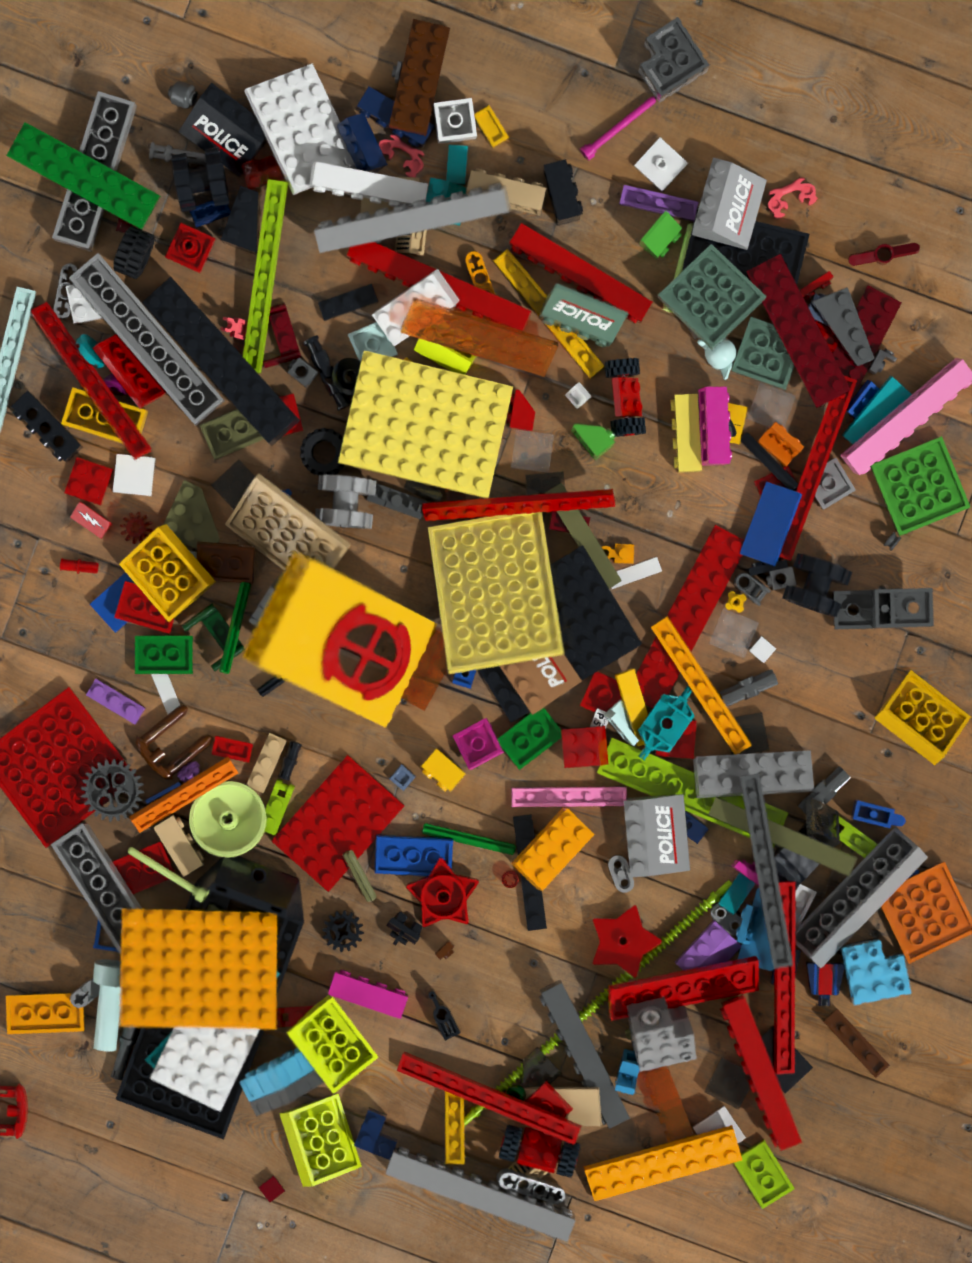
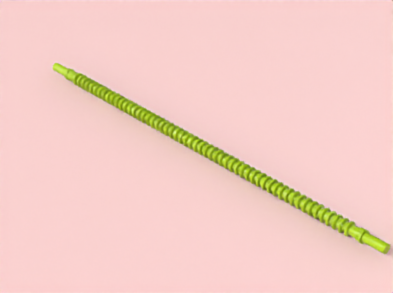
M728 880L717 891H712L707 900L703 899L704 902L699 903V907H695V911L691 910V914H687V918H682L683 921H679L678 926L674 925L675 928L670 929L671 932L666 933V937L662 936V944L643 956L639 972H641L642 967L645 968L646 963L650 964L649 961L654 960V956L658 957L657 954L659 952L662 953L661 950L666 949V945L670 946V942H674L675 937L679 938L678 935H682L683 930L687 931V927H691V923H695V919L699 920V916H703L704 911L708 912L707 909L712 908L711 905L713 903L719 902L721 900L720 897L726 893L732 882ZM625 971L624 974H620V978L616 977L617 980L615 982L612 981V985L629 982L628 980L630 978L633 979V977ZM604 988V992H600L599 997L595 996L596 999H592L591 1004L587 1003V1007H583V1011H579L582 1023L584 1019L587 1020V1016H592V1012H596V1008L600 1009L599 1006L604 1005V1001H608V989ZM554 1033V1037H550V1041L546 1040V1044H542L541 1049L537 1048L538 1051L533 1052L534 1055H530L528 1060L525 1059V1063H521V1067H517L516 1071L513 1070L512 1075L508 1074L509 1077L504 1078L505 1081H501L500 1086L496 1085V1090L504 1093L505 1090H508L509 1086L511 1087L513 1083H517V1079L520 1080L522 1075L525 1076V1072H529V1068L533 1069V1065H537L538 1060L542 1061L541 1058L546 1057L545 1054H549L550 1049L554 1050V1046H558V1042H563L558 1034ZM480 1105L473 1106L470 1109L471 1111L464 1117V1127L475 1117H479L484 1109L487 1110V1108Z

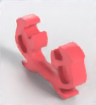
M393 134L390 137L394 141L381 140L379 147L383 155L389 156V160L394 157L393 148H399L411 156L412 159L406 160L403 168L408 167L410 169V172L405 173L407 177L416 178V175L424 167L418 155L424 157V153L420 149L407 145L398 136Z
M798 178L787 186L771 190L768 195L775 196L770 199L767 207L774 215V218H782L785 214L781 213L780 210L782 208L788 209L787 202L781 201L783 195L798 190L800 191L798 196L800 203H803L804 199H809L808 206L817 201L815 187L808 183L801 184L805 178Z

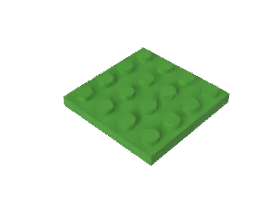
M942 436L870 466L898 536L970 508Z

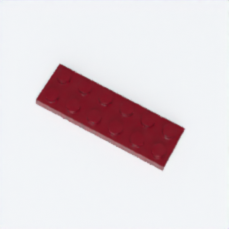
M868 285L856 310L875 357L902 302ZM838 342L833 356L843 375L857 380L850 399L851 402L872 361L855 366L842 348L841 343Z

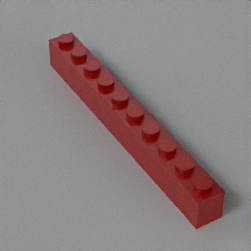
M375 242L350 246L347 257L350 259L349 262L352 264L368 266L367 270L375 274L378 271L384 273V277L391 281H395V279L400 280L402 285L410 288L436 270ZM440 271L459 299L454 308L465 312V310L473 312L472 316L481 320L483 317L490 320L489 323L496 327L503 325L512 334L517 335L518 332L523 334L532 314L531 310Z

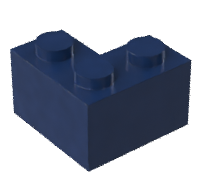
M369 1107L354 1146L390 1160L398 1139L380 1133L387 1114Z

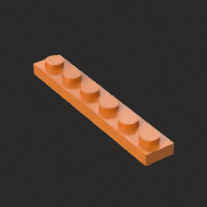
M226 757L129 817L139 833L237 775L238 771L230 758Z

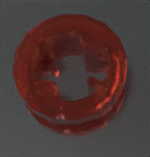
M509 870L502 875V883L507 888H513L519 882L518 875L514 871ZM508 874H513V878L516 879L514 884L511 882L512 885H508L507 880H505L506 875L509 877Z

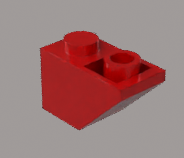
M516 389L515 394L511 395L510 405H513L512 413L508 412L506 424H510L509 429L532 432L535 411L521 391Z

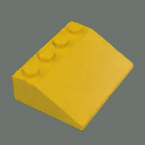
M167 524L157 527L119 563L168 622L174 619L216 582Z
M910 670L874 719L933 765H936L945 757L971 716Z

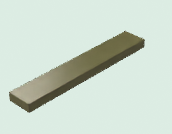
M560 483L547 491L546 494L564 493L567 491L563 484ZM579 510L557 511L578 547L584 545L609 589L622 581Z

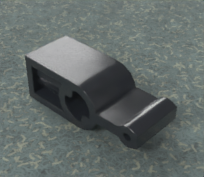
M435 990L429 991V998L433 1000L436 1006L433 1017L444 1040L446 1041L460 1034L461 1031L449 1007L439 1003ZM439 1009L447 1011L445 1018L437 1016Z

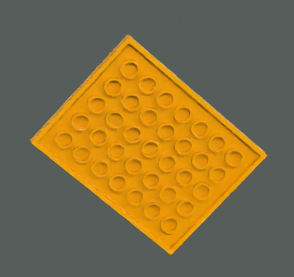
M122 909L119 1026L276 1029L277 915L262 912Z

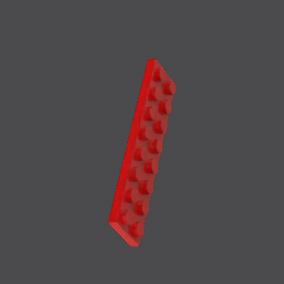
M757 956L609 985V1017L611 1021L628 1018L627 1005L665 997L668 1009L759 991V960Z

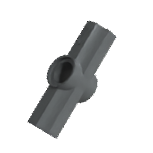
M771 669L755 677L751 676L739 681L736 685L720 691L719 694L725 704L731 706L778 685V681Z
M838 766L825 780H821L814 787L812 792L800 802L798 807L810 818L823 804H827L851 777Z

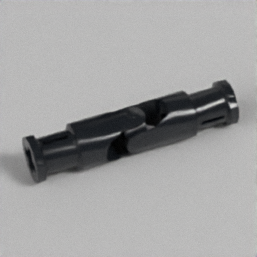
M313 336L304 341L303 345L307 346L314 366L321 371L319 372L320 377L330 397L334 398L338 406L337 410L340 411L350 406L352 401L348 399L347 395L339 392L334 384L326 382L325 379H329L332 376L333 366H330L329 356L318 341L319 336Z

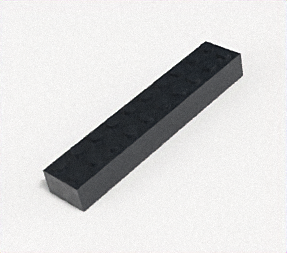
M169 277L142 302L268 444L273 446L300 421L172 277Z

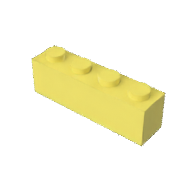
M698 394L674 395V400H670L671 411H675V419H672V430H676V438H673V449H677V457H674V468H678V473L701 472Z

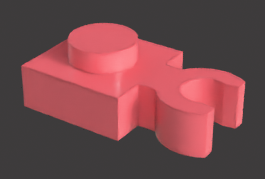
M223 317V320L227 321V327H221L220 330L230 332L229 336L245 341L248 321L235 317L234 319Z

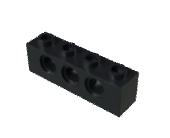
M28 390L11 406L14 409L12 413L20 421L24 419L28 423L26 428L33 435L37 433L41 437L39 441L46 448L50 446L55 451L52 454L60 462L62 460L68 462L83 447ZM32 409L37 411L35 419L28 418V412ZM44 423H49L51 426L50 431L47 433L41 431ZM57 437H63L64 443L60 447H56L54 443Z

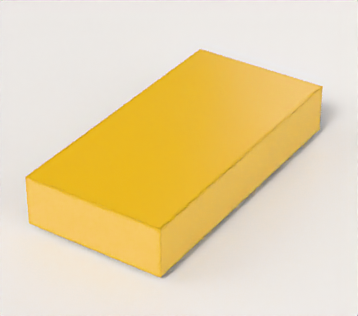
M490 105L474 114L476 122L492 148L509 139Z

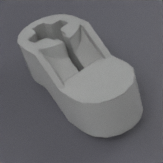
M93 978L82 984L71 993L70 1001L72 1005L82 1008L99 996L100 985L94 983Z

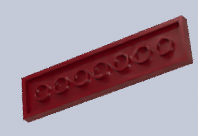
M781 254L746 271L750 281L766 295V299L762 304L816 408L851 391Z

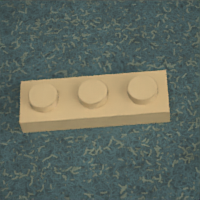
M269 733L246 784L248 787L262 793L265 792L287 740Z

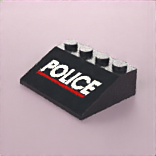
M212 82L201 95L178 131L203 151L219 147L223 165L239 178L267 142L256 115Z

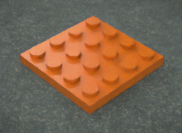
M945 861L908 878L881 906L908 964L972 934V917Z

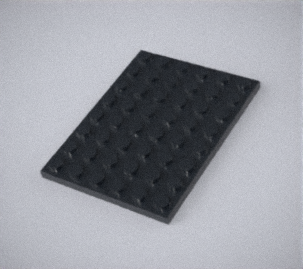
M584 545L550 565L564 655L581 680L642 645L641 640ZM500 666L479 669L511 723L530 712Z

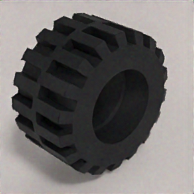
M134 226L127 229L115 255L114 271L137 279L145 269L151 255L154 235Z
M326 428L315 429L307 434L300 447V457L307 470L318 476L336 475L340 470H343L345 465L338 463L343 442L341 434L333 429ZM322 441L330 442L336 449L335 458L327 464L317 462L313 456L314 447Z

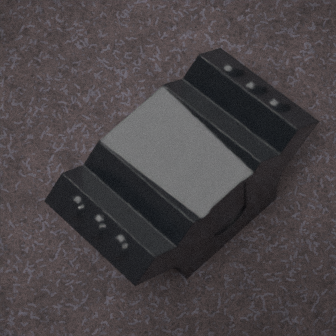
M809 821L796 831L833 848L835 847ZM781 846L774 853L778 882L794 881L796 882V889L820 864Z

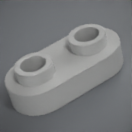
M620 855L611 857L608 862V868L616 888L623 893L631 891L634 887V879L630 877V869L626 859ZM616 861L621 862L620 868L614 867ZM626 879L628 884L622 886L621 880Z
M718 903L715 904L710 912L713 920L729 934L736 935L737 929H732L731 925L737 922L741 926L742 919L736 913L732 915L718 905ZM720 909L724 911V915L721 917L717 915V911Z

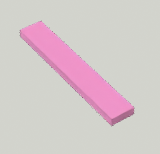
M627 787L511 788L512 807L624 806V800L627 798Z

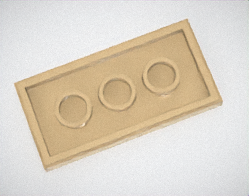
M524 1087L526 1099L539 1087ZM553 1087L573 1108L564 1118L582 1126L602 1125L599 1087Z

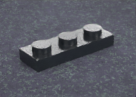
M369 284L318 302L324 321L378 303V299L373 285Z

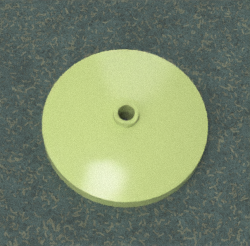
M225 781L195 799L189 815V825L195 841L206 852L218 857H235L251 850L262 838L267 822L266 810L259 795L247 785L233 781Z

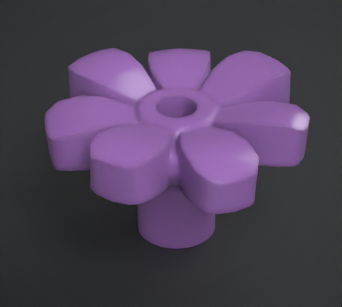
M196 761L189 762L187 766L185 765L180 769L181 771L177 773V776L185 783L199 774L200 770L198 767L200 765Z

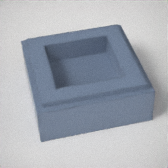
M401 764L389 779L404 791L416 776Z

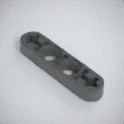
M502 1169L496 1176L498 1183L504 1189L553 1204H559L565 1199V1192L558 1184L510 1169ZM508 1176H509V1178L511 1179V1180L505 1179V1181H503V1178H507ZM527 1180L525 1187H518L520 1181ZM539 1185H543L544 1189L541 1192L536 1193L535 1188ZM557 1192H559V1195H555L554 1197H553V1195L551 1194V1193H555V1194H556Z

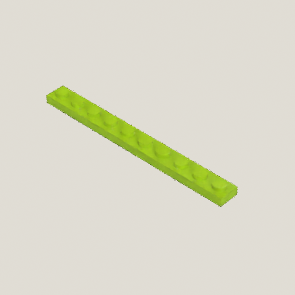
M270 179L267 182L243 357L257 373L262 371L288 182Z

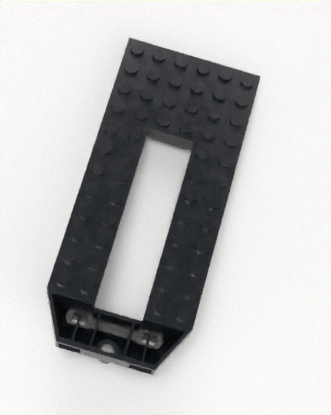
M241 856L222 857L194 884L196 887L200 886L210 891L203 903L195 900L193 893H191L185 910L206 911L209 904H212L223 911H227L230 900L234 899L264 910L267 913L277 915V971L280 973L276 980L277 998L305 921L300 878ZM256 870L263 871L264 879L262 881L254 879L253 874ZM142 1027L115 1100L224 1140L243 1090L239 1082L245 1079V1074L250 1071L265 1029H259L221 1111H218L150 1079L154 1068L145 1059L174 1030V1027Z

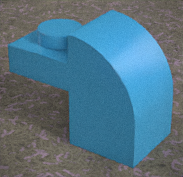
M624 1049L615 1080L616 1091L634 1095L639 1073L634 1051Z

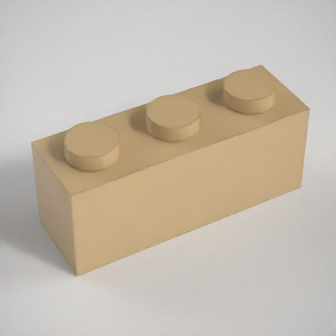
M173 815L153 828L184 877L204 865L203 860H205V857L200 849L196 851L193 846L195 841L191 834L185 833L183 829L185 824L180 817L176 818Z

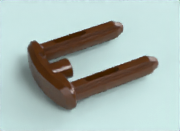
M185 705L178 706L143 736L136 737V745L147 764L167 780H172V775L208 747L212 741L210 735L202 736L165 767L159 763L166 756L159 747L152 753L149 751L148 745L186 715L188 708ZM167 723V725L163 729H161L157 734H155L153 737L150 736V734L153 733L156 729H158L162 724ZM191 752V755L187 759H185L181 764L175 767L176 762L183 758L187 753Z

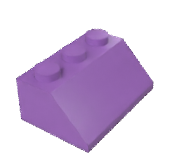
M713 920L676 959L675 963L682 970L728 962L741 948V945Z

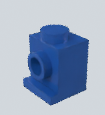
M470 670L467 677L462 676V672L455 673L452 683L471 689L476 670Z

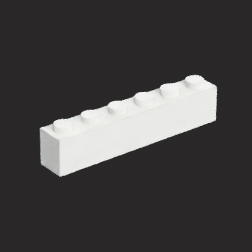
M315 162L312 164L309 187L314 188L316 192L325 193V190L332 191V194L336 196L348 194L351 195V198L357 200L368 198L372 203L389 202V206L395 207L405 203L407 206H412L415 201L426 200L428 183Z

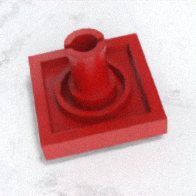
M180 223L165 258L201 274L216 238Z

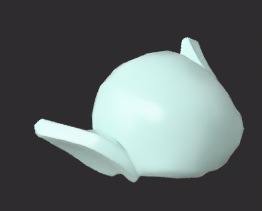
M724 338L712 350L699 339L697 343L705 349V358L708 364L714 369L720 370L724 380L728 379L733 365L732 362L737 356L735 345L729 339Z

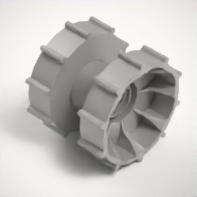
M319 475L318 490L334 492L332 509H316L315 517L329 526L372 529L373 514L357 512L359 495H375L376 481L339 475Z

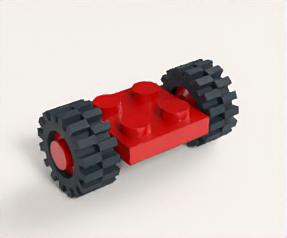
M624 358L604 362L606 378H612L615 417L624 418L610 421L611 432L615 437L645 434V418L640 417L642 416V403L640 400L641 387L638 378H627V376L640 374L639 358Z
M507 1125L501 1143L500 1159L514 1162L517 1150L519 1149L518 1164L554 1173L557 1160H559L556 1174L572 1178L578 1160L580 1144L575 1143L573 1145L565 1141L560 1152L561 1139L549 1134L545 1135L542 1131L528 1127L525 1128L521 1142L520 1138L523 1128Z

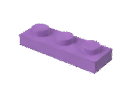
M98 679L94 680L86 696L135 725L145 710V707Z

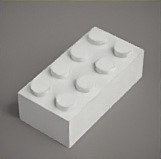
M436 269L377 309L372 316L393 346H395L455 306L459 299L440 271Z

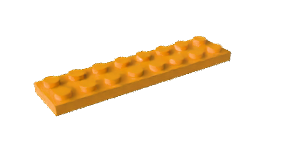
M733 1125L587 1165L584 1166V1171L593 1199L598 1201L742 1161V1156Z

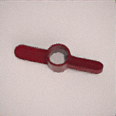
M918 243L893 247L888 244H881L875 250L851 254L848 257V262L852 266L872 262L886 265L893 258L917 254L920 251V246ZM880 248L889 250V260H880L877 256V251Z

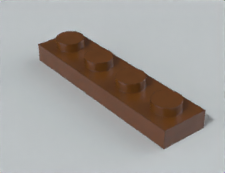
M837 1008L823 1020L829 1029L875 1078L890 1066Z

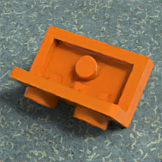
M777 422L770 426L758 440V443L784 466H787L804 448L796 437L791 436L786 428Z

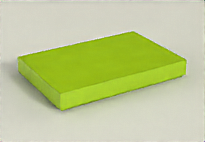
M764 1139L742 1152V1161L734 1162L762 1209L795 1189Z

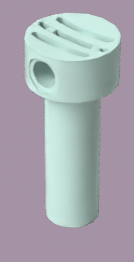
M97 960L94 963L93 982L99 984L100 989L93 1048L99 1051H115L117 1048L121 961Z

